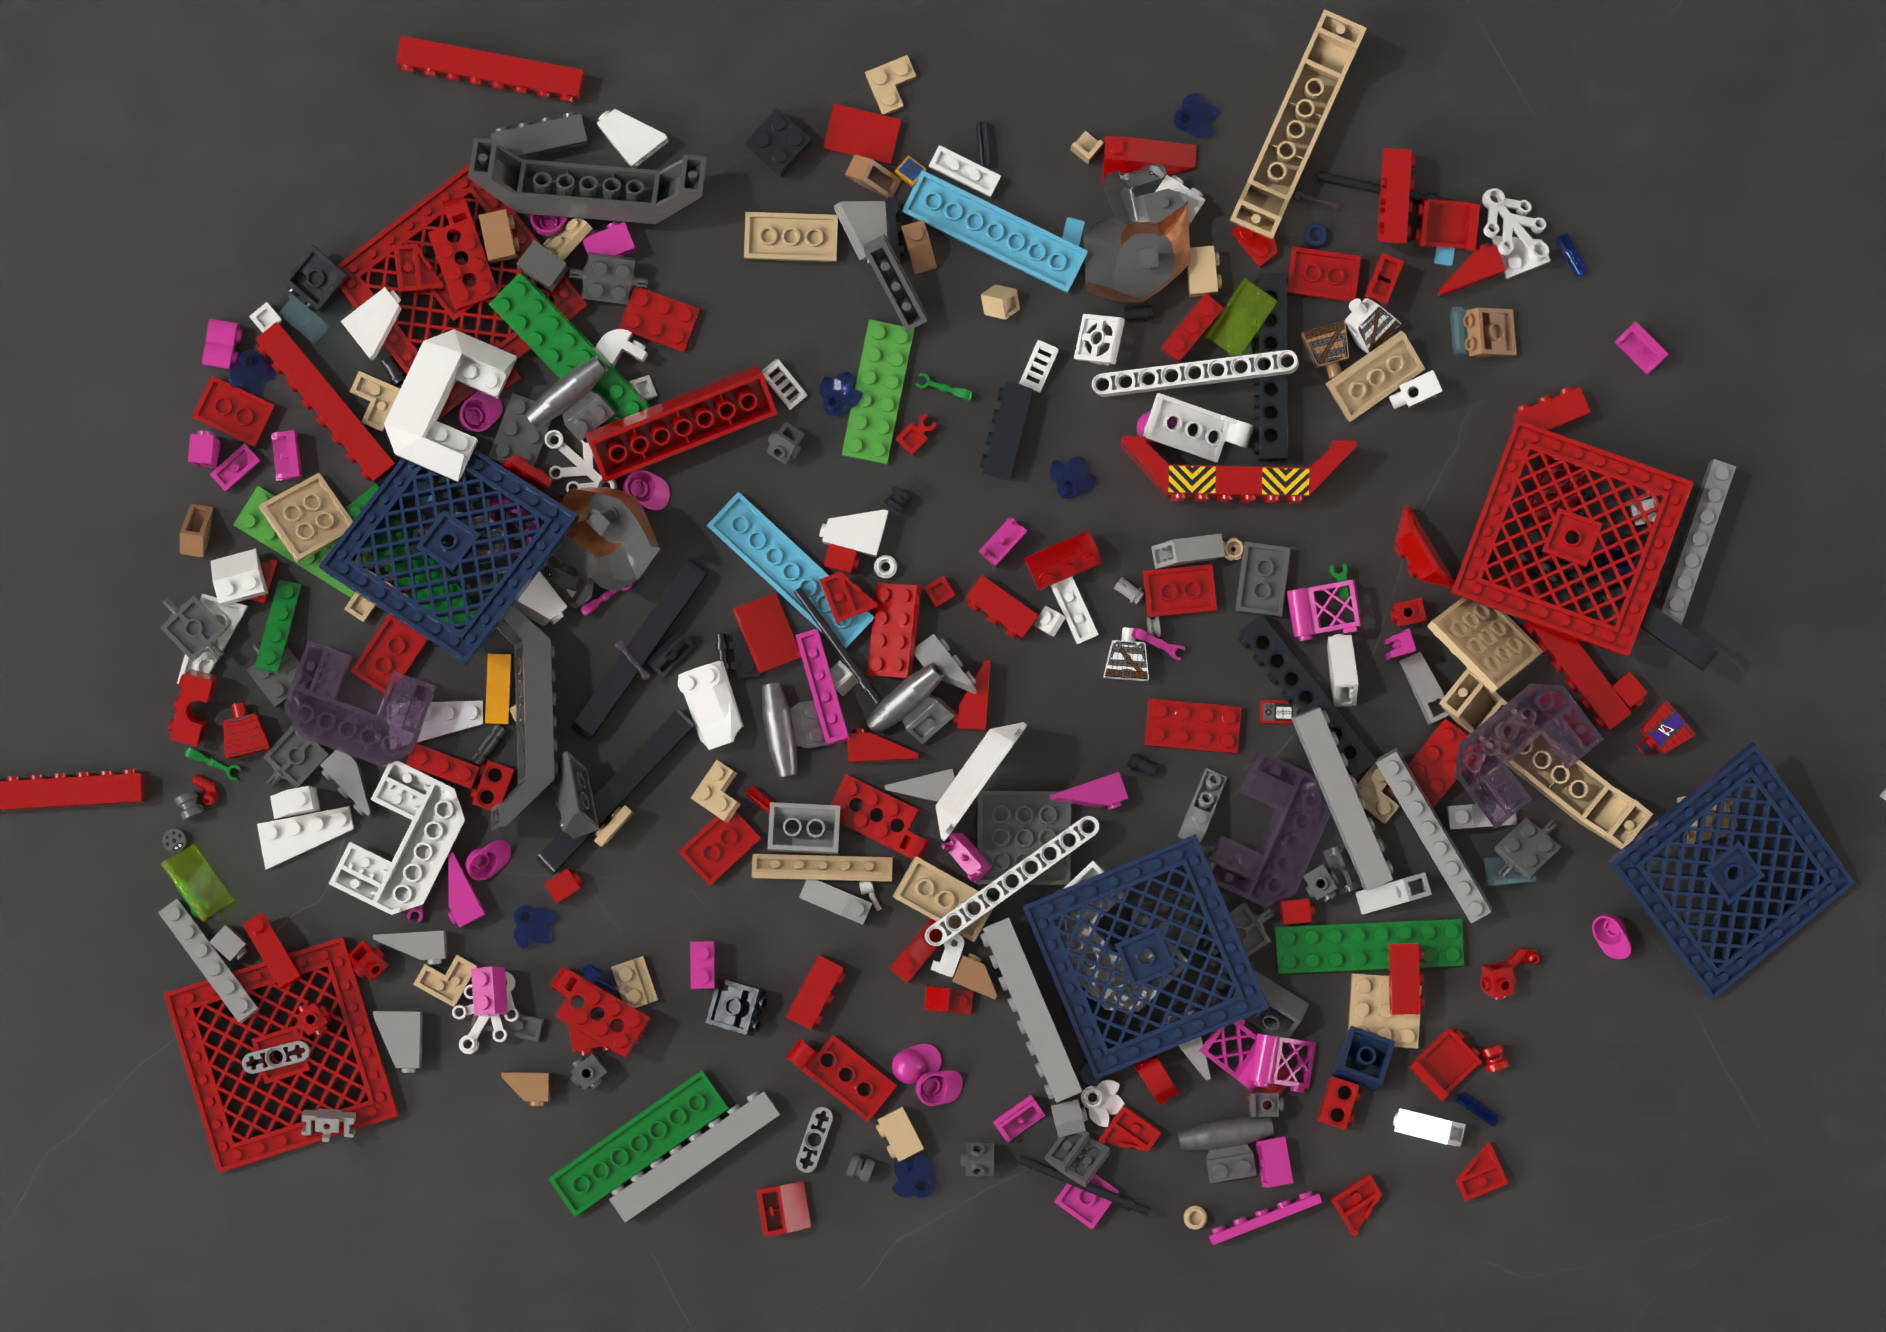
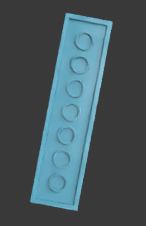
M923 170L902 209L903 214L918 221L924 220L926 225L1067 294L1088 253L1087 250Z
M739 492L708 523L707 527L820 630L793 593L801 587L846 649L875 618L867 611L836 624L819 579L829 575Z

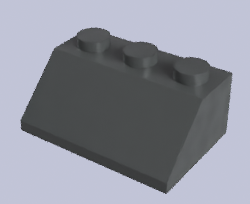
M566 751L557 762L558 775L555 776L552 785L557 792L558 799H556V805L561 812V829L564 833H568L575 839L599 830L588 769Z
M1254 970L1269 1009L1244 1018L1245 1023L1243 1025L1256 1034L1289 1038L1302 1021L1309 1003ZM1236 989L1232 993L1231 997L1238 995Z

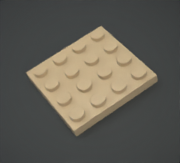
M1465 598L1458 600L1427 626L1492 693L1496 692L1544 652L1506 613Z

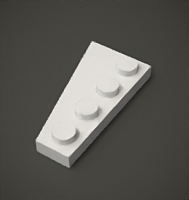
M202 594L200 601L227 628L216 642V645L223 652L248 606L239 603L222 606L218 603L217 597ZM209 651L202 653L194 662L185 654L177 684H179L181 675H185L190 669L210 674L218 660Z
M483 701L389 703L390 750L483 725Z
M350 806L257 824L265 870L354 830Z

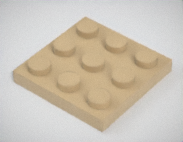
M320 473L259 506V509L297 564L336 543L353 522Z
M1351 974L1348 1031L1351 1026L1395 1041L1394 1047L1418 1048L1420 1014H1390L1389 976Z

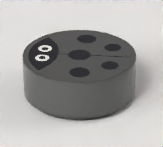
M168 830L162 839L163 846L170 852H180L187 845V837L181 830Z

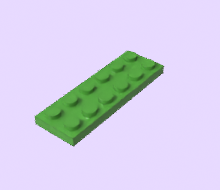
M869 319L842 456L887 465L914 328L906 331L904 326Z
M257 486L233 525L297 564L259 509L260 504L275 496ZM336 543L297 564L352 598L355 594L353 590L319 568L320 563ZM370 554L362 555L363 563L373 562L374 557Z

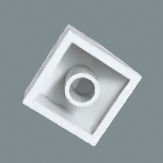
M257 549L211 561L213 584L220 605L225 606L268 594Z

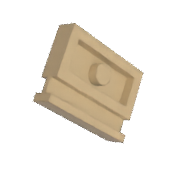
M569 217L562 230L556 235L550 236L542 246L561 260H564L593 228L582 218Z
M619 806L611 815V822L607 826L605 824L602 825L596 832L597 838L594 841L600 847H604L634 812L627 806L623 808Z
M644 956L611 967L623 1002L633 1008H637L658 1001Z

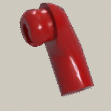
M196 774L191 784L203 790L204 804L212 806L218 801L219 797L216 784Z
M1519 948L1505 963L1511 965L1513 970L1520 963L1536 965L1540 961V955L1534 949Z

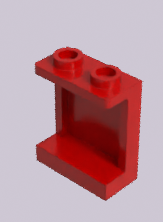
M1422 198L1421 204L1417 205V218H1420L1419 227H1415L1414 240L1418 241L1417 244L1420 247L1436 246L1476 251L1480 204L1477 202Z
M1447 1028L1408 1065L1410 1070L1440 1101H1443L1449 1095L1448 1093L1474 1068L1483 1063L1479 1059L1482 1055L1475 1047L1471 1046L1469 1048L1463 1042L1466 1038L1458 1029L1452 1030Z

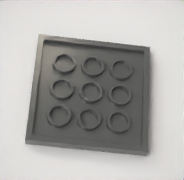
M980 791L978 794L977 850L992 867L977 884H990L1071 826V804L1051 801L1050 796L1058 793L1056 791ZM1065 834L1063 837V843L1067 847H1071V834ZM1047 847L1044 850V857L1052 861L1056 857V851L1051 847ZM1071 852L1026 885H1068L1071 875ZM1027 861L1025 871L1028 874H1034L1037 870L1036 863ZM1010 874L1006 877V885L1018 884V878L1015 875Z

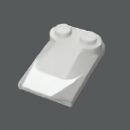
M723 660L679 674L678 687L685 695L700 741L706 745L708 750L733 742L737 732L744 726Z

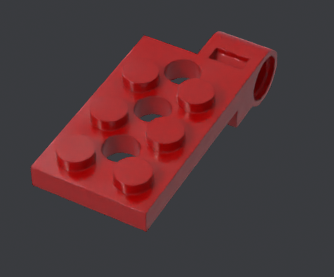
M465 196L442 203L450 225L428 232L454 308L457 310L497 296L499 291ZM452 229L458 230L461 235L460 240L456 243H451L447 238L448 232ZM460 251H464L468 255V262L464 265H459L455 261V256ZM468 273H472L476 277V283L472 287H467L463 283V277Z
M847 774L845 775L831 805L840 806V823L912 860L915 856L922 859L930 842L909 831L919 810ZM854 799H861L863 802V807L858 812H854L851 809V802ZM875 809H881L884 814L883 819L879 822H874L871 819V814ZM897 819L904 822V828L900 832H894L892 829V823Z
M563 966L549 986L560 995L566 997V1000L555 1015L556 1018L625 1059L650 1021V1017ZM582 997L585 1000L582 1008L575 1009L572 1007L574 998ZM595 1009H602L604 1011V1017L601 1020L596 1021L592 1019L591 1015ZM617 1020L624 1023L623 1030L621 1032L612 1031L611 1026L613 1022Z
M835 1035L830 1037L819 1053L802 1039H799L786 1055V1058L822 1085L867 1122H869L897 1086ZM825 1053H830L834 1057V1064L830 1067H825L821 1063V1057ZM849 1068L852 1071L853 1077L850 1081L845 1082L840 1079L839 1072L841 1069ZM866 1082L871 1086L869 1095L861 1096L858 1093L857 1087L860 1083Z

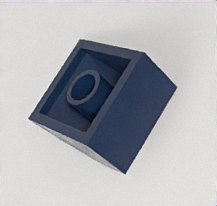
M1351 1026L1338 1052L1332 1075L1374 1091L1383 1084L1395 1041Z

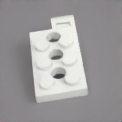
M1157 393L1143 436L1152 441L1217 463L1225 441L1247 448L1254 426ZM1171 416L1177 419V424L1173 429L1167 426V420ZM1192 423H1195L1197 426V433L1194 436L1188 434V427ZM1215 430L1218 438L1216 442L1210 443L1208 435L1211 431Z

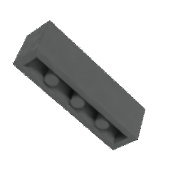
M577 112L566 113L563 115V118L559 119L546 117L541 119V123L536 124L531 122L520 123L518 128L513 129L501 127L496 129L495 133H491L492 139L498 140L499 145L521 159L589 145L582 114H577Z
M884 234L864 244V252L906 331L927 322V312L886 235Z

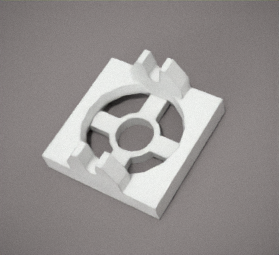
M1083 314L1074 359L1097 365L1109 366V364H1116L1125 319L1121 317ZM1097 325L1096 329L1089 334L1090 330ZM1105 325L1112 328V336H1107L1104 332ZM1101 332L1102 339L1100 343L1094 344L1093 338L1095 334ZM1087 341H1089V343L1092 346L1091 354L1088 352L1086 346ZM1105 343H1110L1108 351L1098 356L1100 347Z

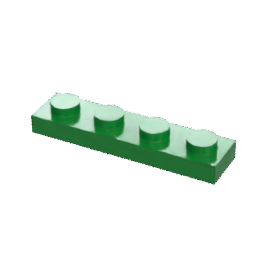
M284 580L278 581L255 664L257 670L279 674L301 595L302 584Z

